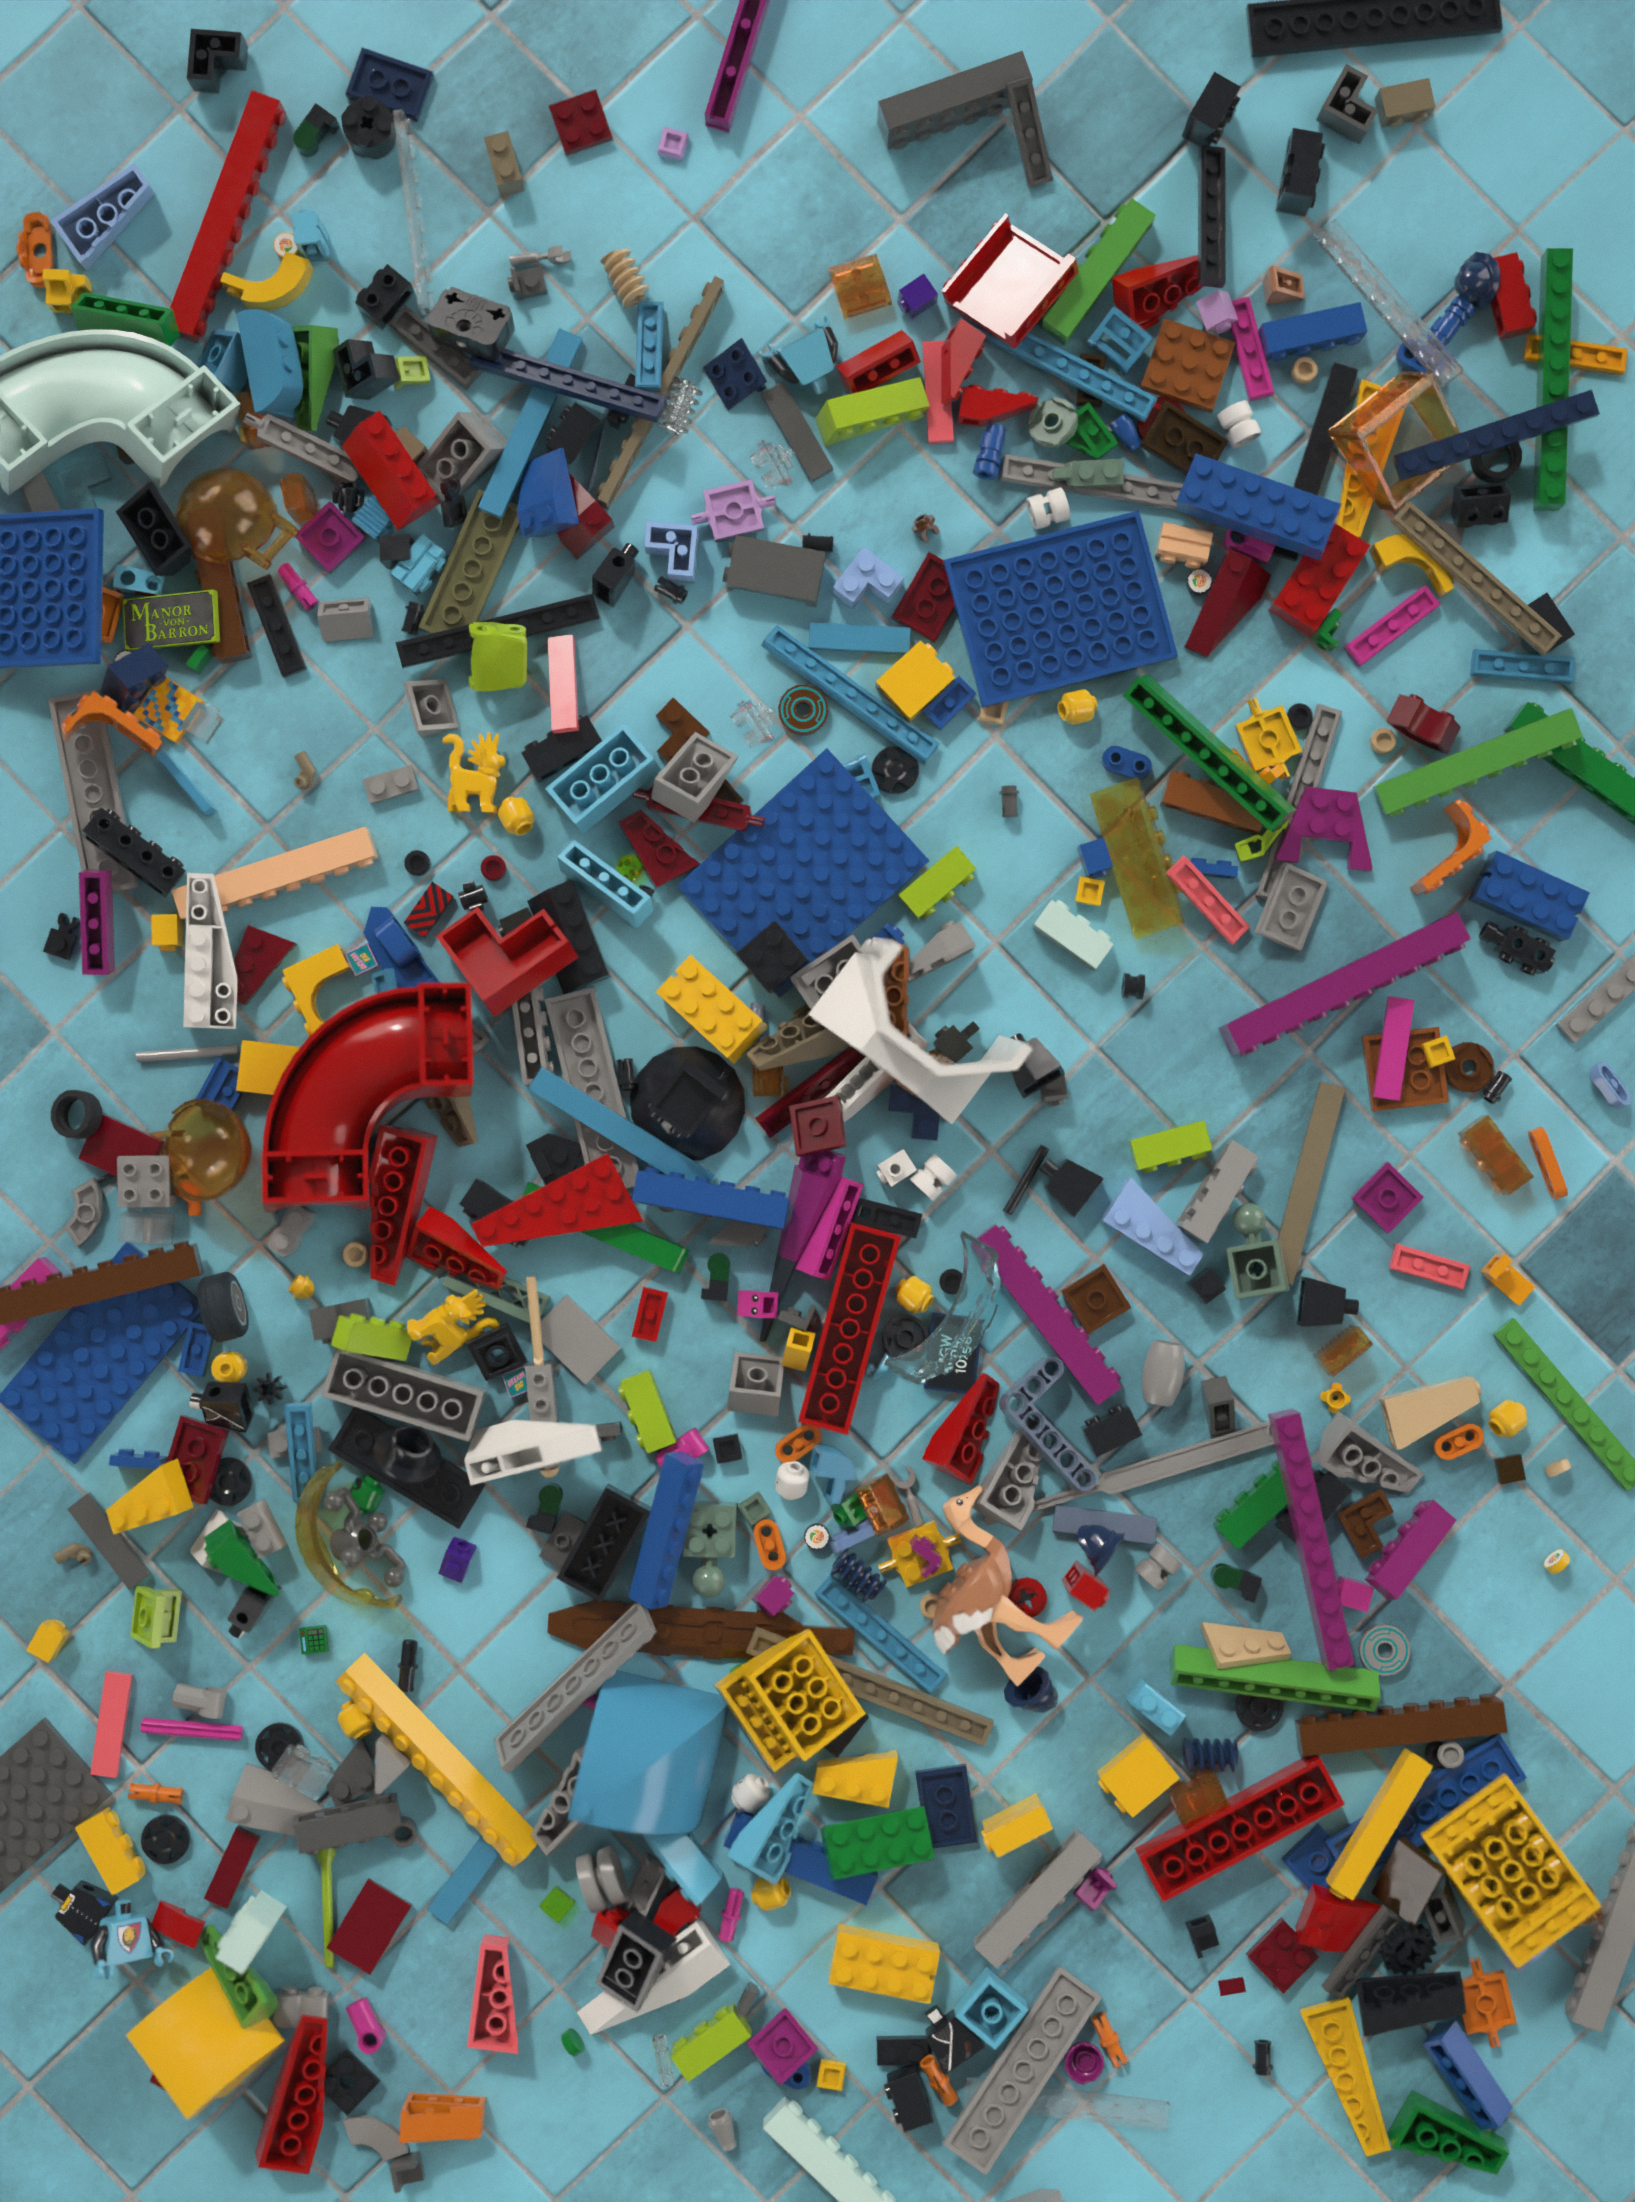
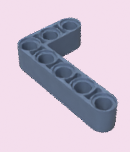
M1056 1357L1041 1358L1001 1396L999 1407L1070 1488L1076 1491H1090L1096 1485V1475L1033 1405L1064 1372V1365L1060 1359ZM1048 1362L1054 1368L1050 1376L1045 1371V1365ZM1030 1379L1036 1384V1389L1033 1393L1027 1389V1383ZM1011 1397H1015L1018 1401V1407L1014 1411L1009 1406ZM1029 1416H1032L1035 1420V1425L1031 1430L1026 1425V1420ZM1047 1434L1052 1439V1444L1048 1449L1043 1444V1439ZM1063 1454H1066L1069 1458V1463L1066 1467H1063L1060 1463V1458ZM1080 1473H1083L1086 1478L1083 1486H1080L1077 1481Z

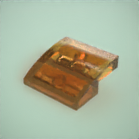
M877 254L828 268L844 319L892 305L891 296Z

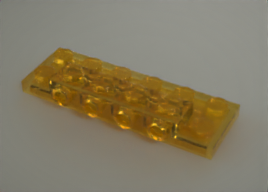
M1136 777L1089 794L1113 864L1112 868L1134 938L1138 939L1185 923L1177 900L1179 899L1178 893L1181 891L1165 874L1174 865L1170 854L1165 855L1163 845L1166 844V838L1162 829L1158 830L1155 823L1159 819L1158 812L1154 805L1150 806L1149 802L1146 801L1140 779Z

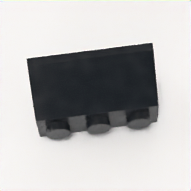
M149 481L122 505L116 513L156 576H174L191 561L193 545L154 483Z

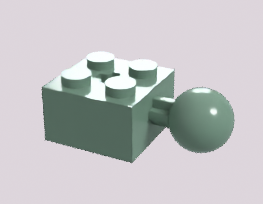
M1253 1203L1242 1204L1233 1214L1234 1227L1245 1236L1246 1245L1226 1248L1235 1299L1238 1300L1290 1291L1281 1241L1275 1239L1261 1242L1259 1232L1265 1226L1266 1216L1264 1211ZM1257 1263H1259L1260 1266L1264 1267V1271L1261 1272V1276H1258V1274L1253 1273V1269L1257 1267Z
M695 1501L689 1527L684 1540L683 1557H702V1566L695 1571L692 1579L693 1587L700 1596L706 1598L715 1597L721 1593L725 1586V1576L722 1570L717 1567V1557L735 1558L737 1502ZM708 1524H712V1527L717 1529V1531L713 1532V1535H709L707 1531H704Z

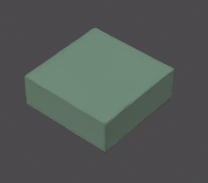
M759 1491L737 1504L751 1527L772 1514V1510Z

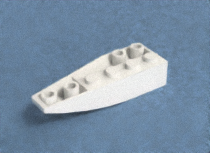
M187 873L183 1027L236 1029L238 977L214 874Z
M511 1420L475 1430L464 1462L470 1485L599 1452L601 1447L595 1425Z
M703 1920L695 1922L676 1936L677 1941L671 1955L638 2012L606 1990L577 2012L590 2035L687 1997L731 1965Z

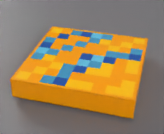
M166 677L161 685L151 687L135 711L134 716L178 744L205 702Z

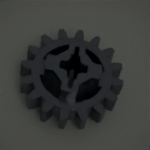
M1402 1923L1399 1930L1392 1928L1393 1934L1391 1936H1384L1387 1943L1380 1944L1383 1950L1380 1952L1383 1962L1389 1970L1392 1969L1394 1974H1398L1400 1971L1402 1975H1407L1408 1971L1416 1974V1969L1424 1970L1425 1962L1432 1963L1430 1955L1437 1953L1434 1949L1437 1943L1428 1928L1425 1929L1421 1923L1417 1927L1416 1925L1413 1927L1410 1924L1409 1927H1405L1404 1923Z

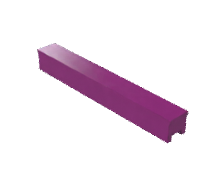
M770 0L739 1L705 111V126L730 132Z

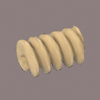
M619 249L608 253L600 261L604 265L605 272L609 274L608 277L613 282L614 289L618 291L619 299L623 300V307L631 308L645 299V292L649 290V285L640 286L645 278L642 275L635 276L640 272V268L637 266L631 268L636 262L635 258L627 259L631 254V250Z

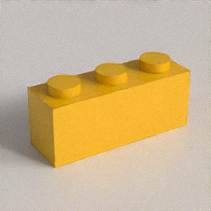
M109 1806L83 1820L75 1827L112 1896L139 1881L146 1874L142 1858L136 1856L132 1849L133 1843L128 1834H124L120 1827L118 1815L116 1812L111 1811Z

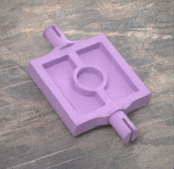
M750 479L703 491L706 503L705 512L691 515L693 525L708 522L713 531L715 542L735 538L736 535L743 536L764 531L761 518L762 509L777 505L774 495L759 499L755 492L753 481Z

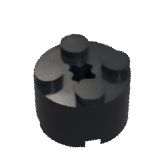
M366 96L352 102L342 113L343 132L351 149L358 156L381 159L394 149L397 128L389 109L381 101L372 96Z

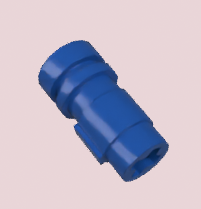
M1456 296L1450 303V306L1446 308L1445 315L1443 317L1439 316L1430 328L1431 333L1426 338L1428 345L1437 351H1442L1459 331V328L1465 326L1468 319L1475 313L1474 306L1465 298Z
M996 423L987 424L986 432H983L979 446L980 454L976 457V463L972 472L975 476L985 480L997 479L998 468L1001 463L999 457L1002 453L1007 430L1004 426Z

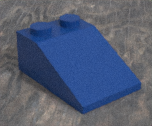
M559 448L528 461L522 475L517 509L522 537L544 538L579 524L564 448Z

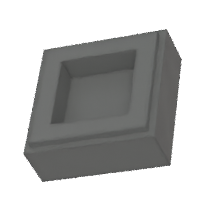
M752 1982L747 1984L737 2003V2013L746 2017L757 1995L758 1986Z

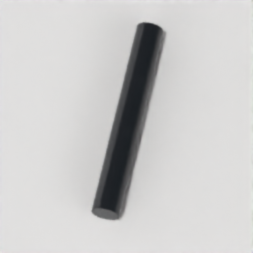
M1040 1145L1003 1211L1010 1215L1013 1214L1050 1149Z

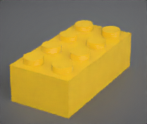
M690 954L675 970L678 975L675 978L671 975L659 987L656 993L728 1060L735 1064L764 1033L768 1026Z
M838 1923L828 1974L829 1984L930 2004L935 1982L934 1975L936 1976L940 1956L939 1943Z

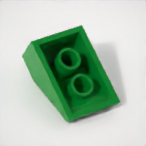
M231 1519L204 1537L206 1543L204 1550L208 1555L206 1559L213 1569L219 1568L224 1575L277 1597L280 1594L274 1574L262 1559L257 1558L258 1554L255 1553L253 1547Z

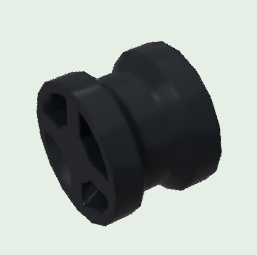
M1124 973L1121 997L1128 998L1129 996H1134L1136 999L1142 1000L1145 991V975L1131 976L1130 973Z

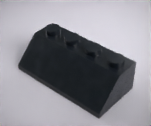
M572 880L551 887L527 901L533 916L543 909L546 911L578 956L576 960L556 973L563 995L611 977L576 885Z

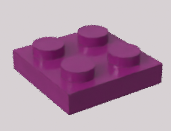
M331 501L293 535L330 574L366 540V537Z
M1385 1162L1350 1198L1384 1232L1389 1234L1424 1197L1389 1162Z
M786 2007L746 2043L778 2085L787 2080L819 2049Z

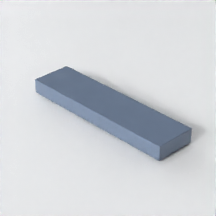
M1057 1504L1054 1509L1052 1531L1077 1534L1082 1525H1100L1111 1531L1114 1530L1116 1533H1125L1122 1540L1154 1544L1157 1518Z

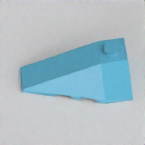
M796 1773L739 1833L727 1856L776 1885L789 1863L792 1854L788 1852L792 1838H797L799 1832L796 1829L798 1818L805 1813L814 1783Z

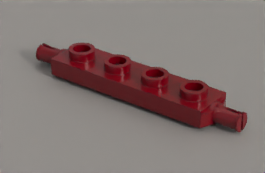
M654 783L649 791L639 788L632 794L633 798L646 800L649 810L685 818L651 799ZM713 798L708 808L697 821L745 832L749 825L763 828L766 818L752 815L749 805Z

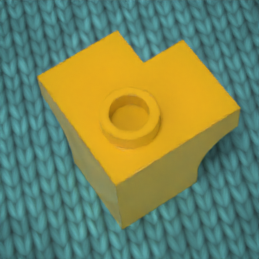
M43 269L42 279L46 289L45 304L53 312L72 313L70 307L83 292L92 294V283L85 275L71 274L69 270Z

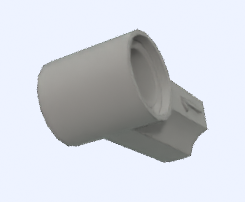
M178 1683L173 1693L172 1706L197 1711L199 1715L206 1718L220 1719L222 1718L227 1691L217 1687L200 1688Z

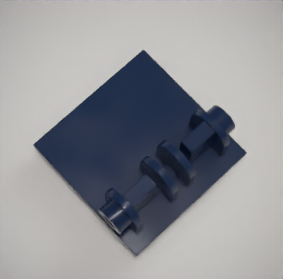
M740 338L703 367L728 411L755 390L761 392L766 388L765 383L767 380L743 338Z

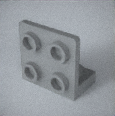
M169 1156L117 1157L118 1207H171L177 1205V1196L170 1194Z

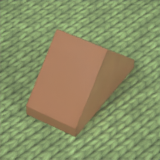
M1274 265L1268 268L1263 278L1266 305L1305 299L1302 274Z

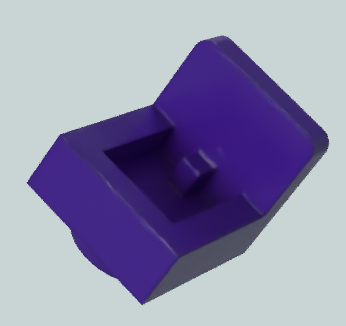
M453 1537L445 1552L438 1574L462 1583L477 1546L466 1540Z

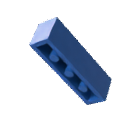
M1358 302L1262 323L1258 332L1266 361L1272 359L1273 362L1285 360L1287 356L1297 354L1298 357L1306 356L1312 353V350L1321 349L1322 351H1329L1336 348V345L1345 343L1346 346L1356 345L1361 342L1367 333V326L1362 304Z
M1456 2020L1436 2023L1424 2040L1423 2045L1479 2130L1500 2128L1513 2106Z

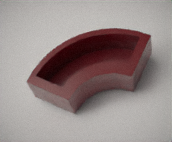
M1399 694L1386 720L1389 725L1406 737L1445 754L1449 753L1461 728L1454 720V715L1446 711L1439 712L1424 703V699L1414 694H1410L1409 697Z

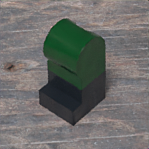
M315 103L293 135V141L298 152L304 157L314 156L319 149V143L328 131L335 135L340 125L335 116Z
M715 1253L711 1255L707 1262V1267L710 1271L709 1288H702L701 1299L727 1301L730 1260L723 1253Z
M549 1483L541 1489L537 1516L532 1514L529 1516L526 1524L527 1528L547 1534L552 1533L563 1498L562 1488L558 1484Z
M1224 1563L1213 1566L1210 1576L1218 1587L1223 1589L1231 1587L1242 1591L1241 1597L1244 1600L1255 1603L1262 1582V1578L1259 1575Z

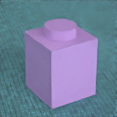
M1216 290L1196 301L1206 330L1222 333L1229 330L1232 323L1238 321L1231 298L1226 291Z

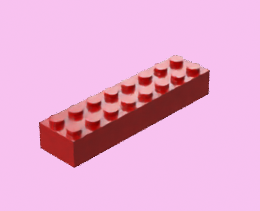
M851 1222L798 1422L848 1435L901 1235Z
M1318 1755L1305 1756L1136 1847L1135 1850L1164 1903L1342 1807L1345 1803L1321 1758Z

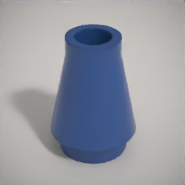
M1126 413L1109 424V427L1112 429L1111 433L1130 453L1139 447L1141 443L1140 437L1132 418H1129Z

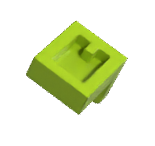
M426 356L396 357L395 363L400 380L393 384L394 390H400L403 385H423L430 382Z

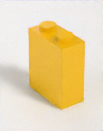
M921 640L875 683V687L909 722L918 716L955 679L953 676L955 672L947 662L941 663L936 657V650L929 643L925 645Z
M1142 1733L1097 1771L1100 1778L1098 1784L1106 1794L1112 1792L1117 1798L1114 1803L1123 1814L1128 1812L1132 1818L1180 1779L1177 1772L1145 1733Z
M1037 1793L983 1820L984 1830L981 1833L988 1851L992 1852L994 1850L998 1858L1053 1828Z

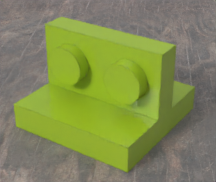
M146 1585L136 1586L130 1637L149 1648H160L161 1643L176 1642L182 1591L179 1589L153 1590Z

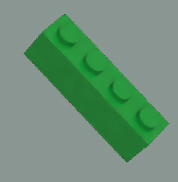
M84 292L70 307L78 331L117 330L132 332L153 338L168 346H172L180 336L173 309Z
M1278 1459L1271 1465L1273 1468L1266 1475L1264 1473L1259 1475L1252 1484L1254 1486L1248 1492L1243 1491L1234 1499L1235 1504L1229 1509L1224 1508L1215 1517L1216 1521L1213 1525L1237 1550L1287 1505Z

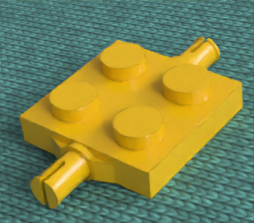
M1257 697L1246 701L1253 715L1248 720L1238 723L1234 727L1252 769L1257 772L1267 766L1275 767L1280 764L1285 770L1279 776L1280 780L1290 777L1284 762L1290 757L1301 753L1302 749L1283 705L1272 710L1262 711Z
M935 1520L887 1538L892 1551V1559L878 1564L881 1574L896 1569L902 1576L907 1588L952 1570L953 1566L949 1558L948 1548L962 1543V1540L958 1533L944 1538L939 1532ZM915 1534L921 1538L926 1536L936 1544L934 1548L940 1552L942 1558L940 1560L942 1562L940 1568L935 1574H929L927 1578L923 1577L920 1572V1568L927 1560L910 1546L909 1541Z

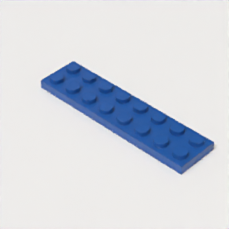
M1492 1734L1465 1751L1464 1760L1460 1766L1456 1768L1442 1767L1426 1777L1365 1880L1384 1869L1401 1837L1404 1836L1416 1847H1419L1425 1843L1420 1835L1503 1773L1508 1776L1514 1786L1527 1778L1500 1734ZM1362 1817L1325 1840L1336 1861Z

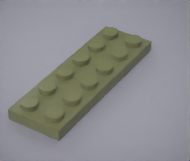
M478 489L421 620L420 630L432 634L479 621L520 527L517 514L518 505L510 502L503 519H499L478 509L485 492Z

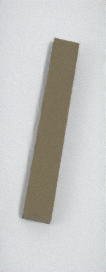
M1408 501L1390 521L1539 654L1544 656L1562 637L1559 632L1412 502Z
M1319 1082L1277 1238L1282 1244L1288 1282L1292 1285L1345 1092L1343 1087Z

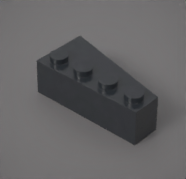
M1460 1971L1358 1978L1356 1980L1364 2037L1467 2014Z

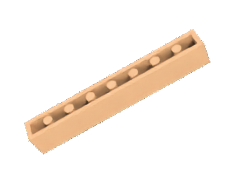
M362 827L215 875L222 912L225 914L229 912L228 908L238 905V908L253 904L252 900L262 897V900L274 898L277 896L276 892L285 889L287 892L298 890L301 888V884L309 881L311 884L320 883L326 880L325 876L331 874L335 876L347 874L350 872L349 868L359 866V868L371 866L374 864L373 860L379 859L370 830L367 827ZM187 885L171 890L180 919L186 921Z

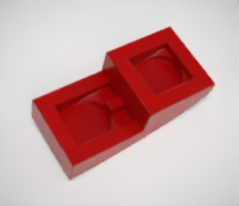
M161 1900L152 1920L154 1928L165 1936L195 1949L206 1921L185 1914V1909Z

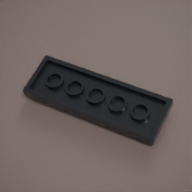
M354 1406L328 1450L459 1529L486 1486V1483L481 1482L470 1485L468 1473L443 1457L439 1470L431 1478L424 1481L405 1482L391 1477L375 1461L373 1448L376 1438L384 1431L394 1427L366 1410Z

